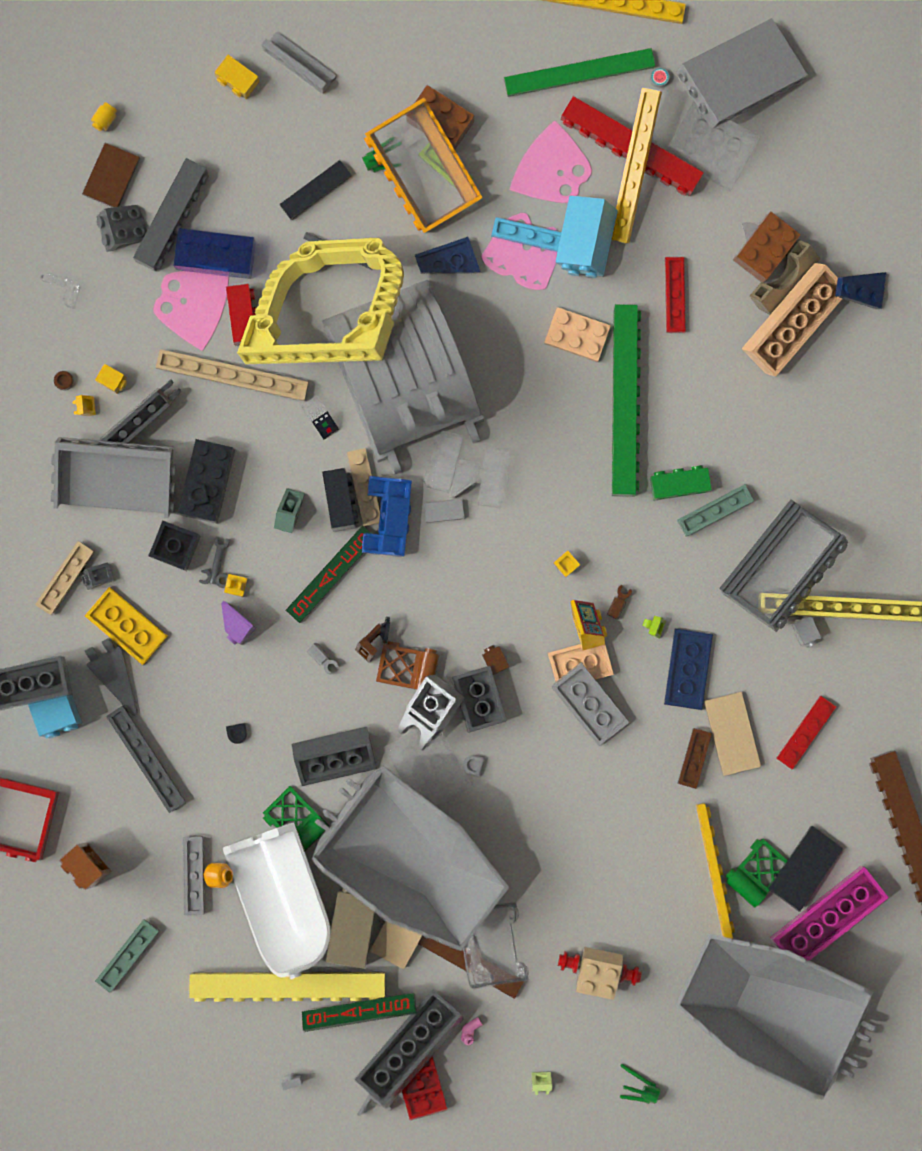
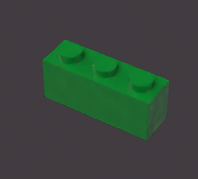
M698 465L691 467L692 470L684 471V468L674 469L673 473L665 474V471L654 472V476L650 477L653 501L710 492L712 489L708 468Z

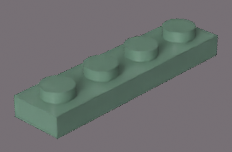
M744 484L681 517L677 522L685 537L752 503L754 500Z
M143 919L95 982L111 993L158 934L159 930Z

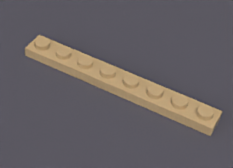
M162 349L159 351L156 369L304 402L309 382Z

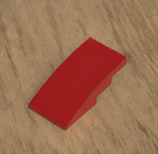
M433 1056L402 1090L410 1121L448 1110Z

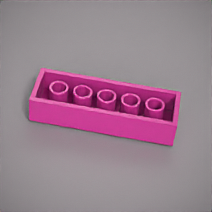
M859 866L772 935L770 939L778 949L790 951L810 961L889 897L867 869Z

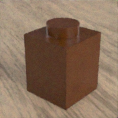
M492 645L484 649L485 653L482 654L486 665L491 667L493 675L509 668L499 646L495 648Z

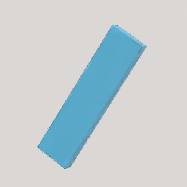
M496 217L491 237L558 252L562 232Z

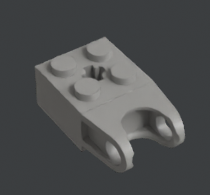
M426 676L407 705V710L399 725L398 732L405 734L414 725L417 726L421 731L418 747L421 750H425L445 729L465 697L438 676Z

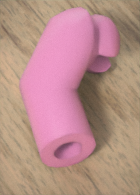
M479 1017L463 1026L461 1040L465 1045L473 1044L474 1030L483 1025Z

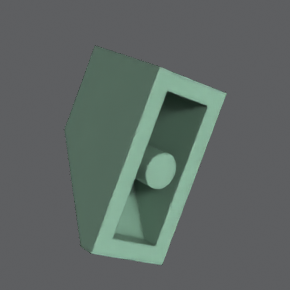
M286 488L276 512L274 529L288 533L293 532L305 493Z

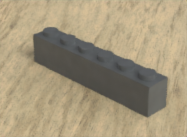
M185 158L133 257L135 262L155 272L158 268L162 267L165 258H163L165 253L171 250L174 244L172 241L174 236L180 233L183 219L188 218L192 202L197 201L201 185H205L209 178L205 167Z

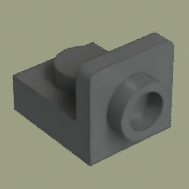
M108 562L86 568L81 575L82 583L87 587V590L114 581Z

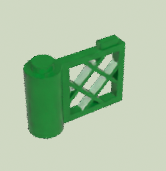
M291 786L263 812L265 816L262 819L270 827L274 824L278 828L284 826V821H295V827L304 852L325 832L315 821L317 819L322 820L329 827L328 823ZM290 792L295 796V805H285V797ZM274 807H282L281 819H274L269 812ZM285 807H295V819H284ZM298 807H306L311 812L305 819H298Z
M756 839L750 846L752 851L736 869L731 868L725 875L727 878L725 882L754 908L764 900L770 891L767 889L770 884L765 887L761 883L760 874H770L772 883L774 874L779 872L773 871V860H780L784 864L787 861L764 839ZM762 845L769 850V858H759L758 850ZM769 860L770 872H760L759 861ZM749 861H756L757 872L750 873L744 866Z

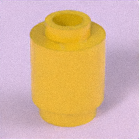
M104 102L91 118L92 126L100 132L102 130L107 131L116 117L117 110Z

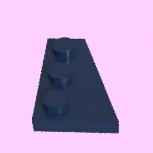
M469 237L415 254L421 274L481 273Z
M887 272L838 277L835 296L873 309H882Z

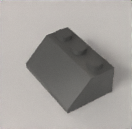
M490 666L452 677L455 690L465 697L460 704V708L468 733L507 721Z

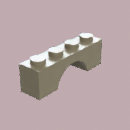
M798 239L786 254L787 265L781 277L773 283L761 282L750 294L749 297L759 310L771 315L813 264L820 260V257L810 244Z

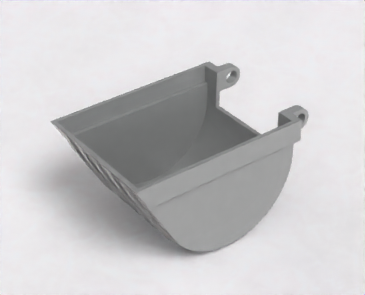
M428 280L401 289L400 295L397 298V305L394 307V314L391 316L394 325L382 360L338 362L377 462L389 459L394 474L400 473L402 470L393 448L463 420L470 439L474 444L480 441L475 424L484 421L462 359ZM372 301L322 320L330 343H341L343 337L358 326L359 316L369 311Z

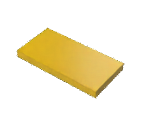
M111 587L103 593L85 615L88 620L142 665L149 660L168 637V635Z

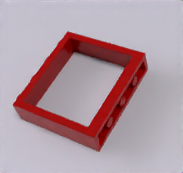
M0 777V787L50 798L37 852L0 843V851L7 852L6 856L17 858L19 855L25 857V861L36 863L37 860L43 859L59 791Z

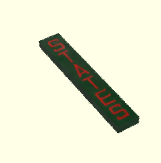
M363 525L285 610L297 622L301 623L362 556L363 534H372Z
M409 993L302 1011V1028L304 1032L417 1014L416 995Z

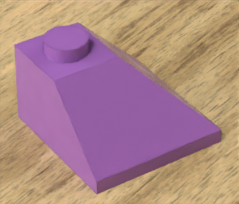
M223 601L221 605L225 632L228 634L226 638L234 645L237 642L242 645L256 627L229 603Z

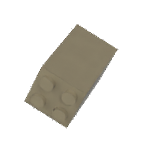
M345 888L343 890L340 889L337 894L326 962L365 969L375 912Z

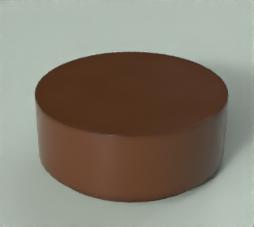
M60 371L54 376V384L58 389L66 391L73 386L74 379L69 372Z

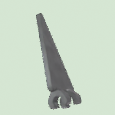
M107 638L102 641L107 653L98 657L93 647L85 650L90 660L87 663V667L121 704L135 716L137 715V709L121 647L115 648L111 639Z

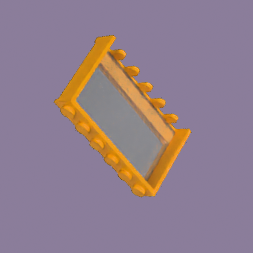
M425 98L420 99L365 133L366 137L364 140L369 149L371 147L374 148L377 153L374 155L379 165H384L386 178L389 182L393 180L396 186L393 189L398 198L403 197L406 202L403 206L408 215L413 214L416 219L413 223L418 231L422 230L423 233H426L483 198Z

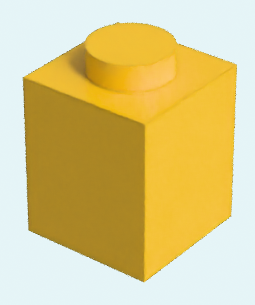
M104 363L95 381L118 394L119 390L123 391L125 388L127 377Z

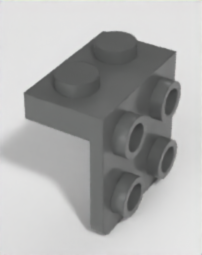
M138 205L105 208L97 215V226L100 228L102 244L105 246L106 252L114 251L123 244L139 243L147 232L141 209Z

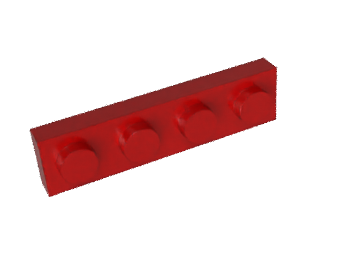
M819 696L776 759L793 770L836 706L822 696Z

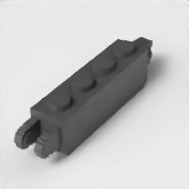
M170 379L161 388L155 389L101 437L100 441L128 443L172 404L171 401L182 391L178 388L167 397L163 392L174 383Z

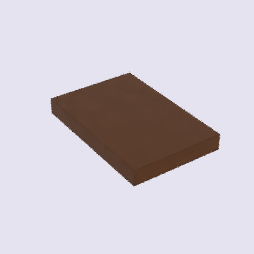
M104 143L82 195L110 207H119L140 157Z

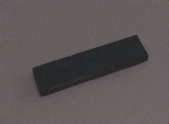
M339 160L279 205L289 219L292 220L350 178L351 174L341 160Z

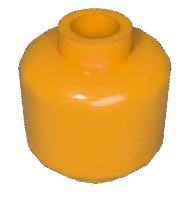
M210 863L203 873V878L210 888H226L233 880V871L226 863Z

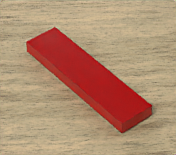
M665 257L666 333L686 332L684 257Z

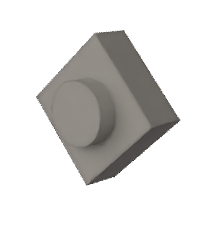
M295 1073L284 1076L285 1080H282L281 1086L284 1091L302 1085L301 1074L296 1076Z

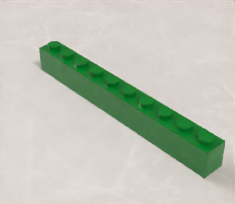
M615 304L613 312L611 496L634 497L636 492H639V480H636V473H639L640 462L636 461V454L640 453V442H636V435H640V423H636L637 416H640V405H637V397H640V386H637V378H640L641 369L637 367V359L641 358V348H637V341L641 340V329H637V322H641V310H638V305Z

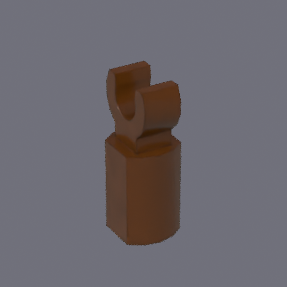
M623 585L618 587V596L614 597L607 612L608 616L619 620L626 605L625 599L632 593V590L629 589L627 594H622L621 589Z

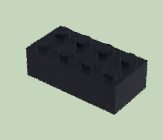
M195 439L178 510L180 516L218 524L235 453L233 447ZM205 483L210 503L202 505L191 503L188 499L189 489L192 486Z

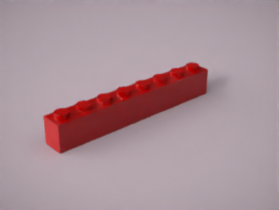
M573 96L561 115L562 123L570 129H577L583 137L594 139L598 146L611 149L615 156H622L627 159L632 130ZM651 142L645 173L652 177L655 175L660 178L663 184L667 186L672 185L677 188L676 191L684 196H691L702 178L703 172Z

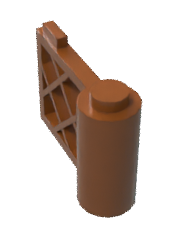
M388 641V644H383L376 682L418 690L426 676L436 675L440 656L436 654L437 650L425 648L424 652L399 647L400 643ZM387 649L395 650L399 657L389 662L386 658ZM408 653L416 654L415 662L410 666L402 658ZM401 659L406 668L397 674L392 664ZM390 667L395 676L389 680L381 679L383 670ZM407 670L412 676L410 684L403 683L399 678Z

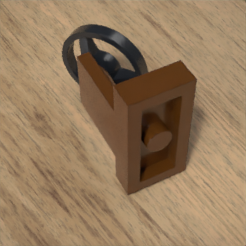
M386 616L384 623H378L358 642L355 651L368 663L375 657L378 651L371 643L379 635L382 638V643H387L390 617Z

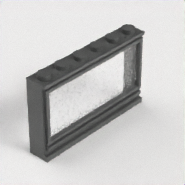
M790 499L719 589L723 595L777 632L786 625L788 617L798 610L800 602L810 595L812 587L822 580L824 572L834 565L836 557L846 550L848 541L845 535L839 533Z

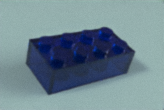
M178 228L173 266L179 271L251 279L256 241L254 237Z

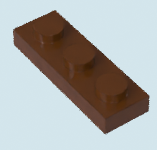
M696 728L692 729L677 784L697 789L712 733Z

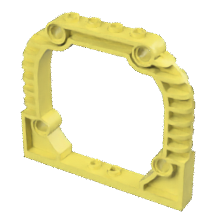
M380 238L303 243L298 251L289 255L290 260L280 262L277 265L278 269L270 273V279L266 280L262 297L259 299V307L255 311L256 315L250 316L237 352L245 364L382 360L394 325L391 316L394 314V307L397 305V298L401 292L400 288L403 286L404 271L400 260L386 248ZM367 263L370 268L381 270L380 279L369 311L359 316L358 326L345 335L341 343L279 345L276 340L281 335V330L276 323L286 294L292 283L303 273L316 272L324 265Z

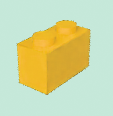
M230 55L225 57L214 72L217 78L216 81L224 87L226 85L232 89L231 92L239 98L242 96L247 99L260 82L256 74Z

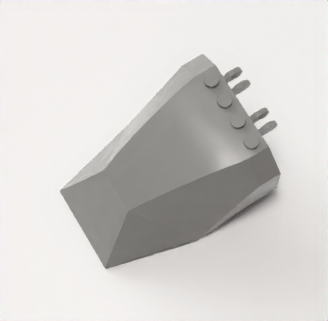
M382 766L366 777L360 786L348 778L346 780L347 784L354 787L357 791L352 796L347 790L340 788L339 792L347 797L349 801L337 817L324 809L322 812L324 816L333 821L329 827L322 820L317 819L315 821L317 825L325 830V833L319 839L312 861L323 873L353 894L387 922L461 951L507 891L508 885L492 867L462 826L387 768Z
M712 934L708 935L675 1005L737 1061L815 1099H823L839 1072L854 1078L855 1074L852 1071L842 1068L844 1061L854 1067H859L860 1065L859 1062L847 1057L856 1036L869 1043L872 1040L868 1035L862 1034L858 1030L861 1025L870 1031H876L877 1027L863 1021L868 1011L873 991L790 951Z

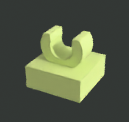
M551 1072L531 1073L532 1091H535V1095H538V1091H546V1095H548L552 1091Z

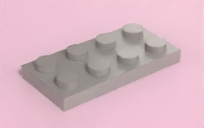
M581 662L551 685L552 689L598 746L629 723Z

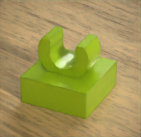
M654 616L653 621L644 619L642 626L649 629L648 634L660 639L666 620Z

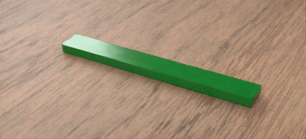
M652 48L506 76L504 77L507 97L651 69L655 68Z

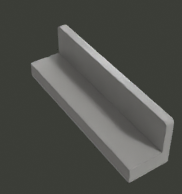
M278 32L270 40L265 39L261 44L263 51L322 94H324L336 78L334 73Z

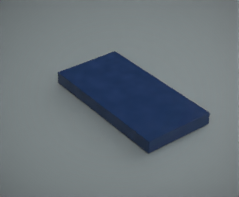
M674 629L664 705L696 710L703 709L713 634Z

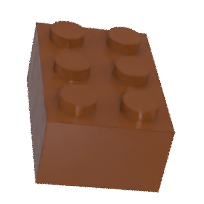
M426 85L415 102L425 98L450 143L456 150L474 123V115L429 85ZM408 112L406 121L423 132L412 112Z
M770 211L734 257L733 261L760 282H765L801 234Z
M87 842L77 844L59 860L62 863L60 865L67 874L71 873L75 878L73 882L76 886L84 890L95 887L112 872Z

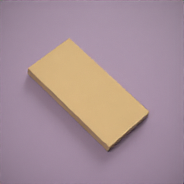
M742 692L704 701L723 776L761 767Z

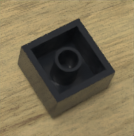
M162 520L148 556L187 572L201 536Z

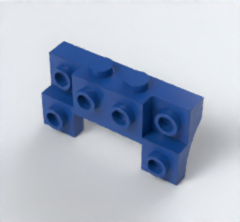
M369 477L367 496L380 497L381 508L378 535L363 534L362 553L396 557L405 556L406 535L409 532L408 516L411 513L410 494L412 480Z

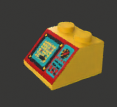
M578 600L570 601L573 620L583 651L605 645L604 638L607 637L605 626L600 625V620H602L600 610L595 609L594 603Z

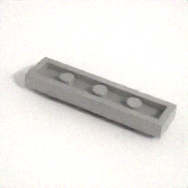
M183 837L184 915H204L203 837Z

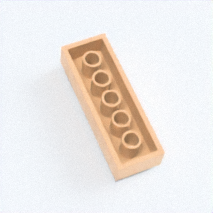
M814 263L742 347V350L765 374L776 377L842 300V298L835 296L838 278L826 265Z

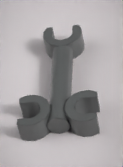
M216 536L214 543L217 548L212 571L210 573L208 570H201L202 573L207 574L208 578L206 580H199L201 584H217L220 588H225L226 585L220 584V579L222 577L227 578L228 575L224 573L219 574L224 549L229 545V539L226 538L225 543L219 545V537Z

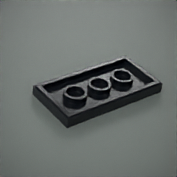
M810 826L767 889L800 912L843 848L815 827Z

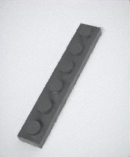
M124 706L107 715V719L167 811L171 813L186 803Z

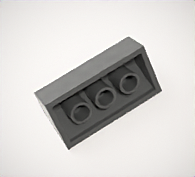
M367 726L292 743L293 758L301 786L377 769Z

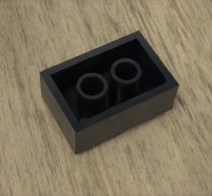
M345 468L322 471L331 529L333 532L356 529V524L359 523L357 511L353 510L352 506L356 502L354 493L349 488V486H353L350 472H347Z

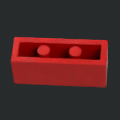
M249 284L226 286L232 337L235 346L240 345L250 316L256 315V307H253L252 300H255L254 288L250 289Z

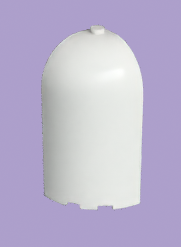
M294 822L256 835L258 838L256 840L251 837L222 848L227 863L233 871L234 883L264 962L276 976H290V979L301 976V971L315 965L325 954L330 940L329 920Z

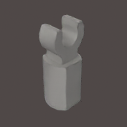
M314 643L307 650V653L319 665H324V670L327 674H331L328 670L330 664L338 667V663L334 660H329V655L317 643Z

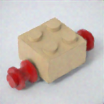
M584 947L581 961L579 960L580 954L571 957L564 951L563 955H559L557 966H561V971H564L565 968H571L572 972L576 974L577 968L579 969L576 982V992L614 1000L618 982L623 983L627 980L631 981L632 986H635L636 982L640 983L642 971H639V967L635 966L632 970L628 969L626 964L622 965L623 955Z

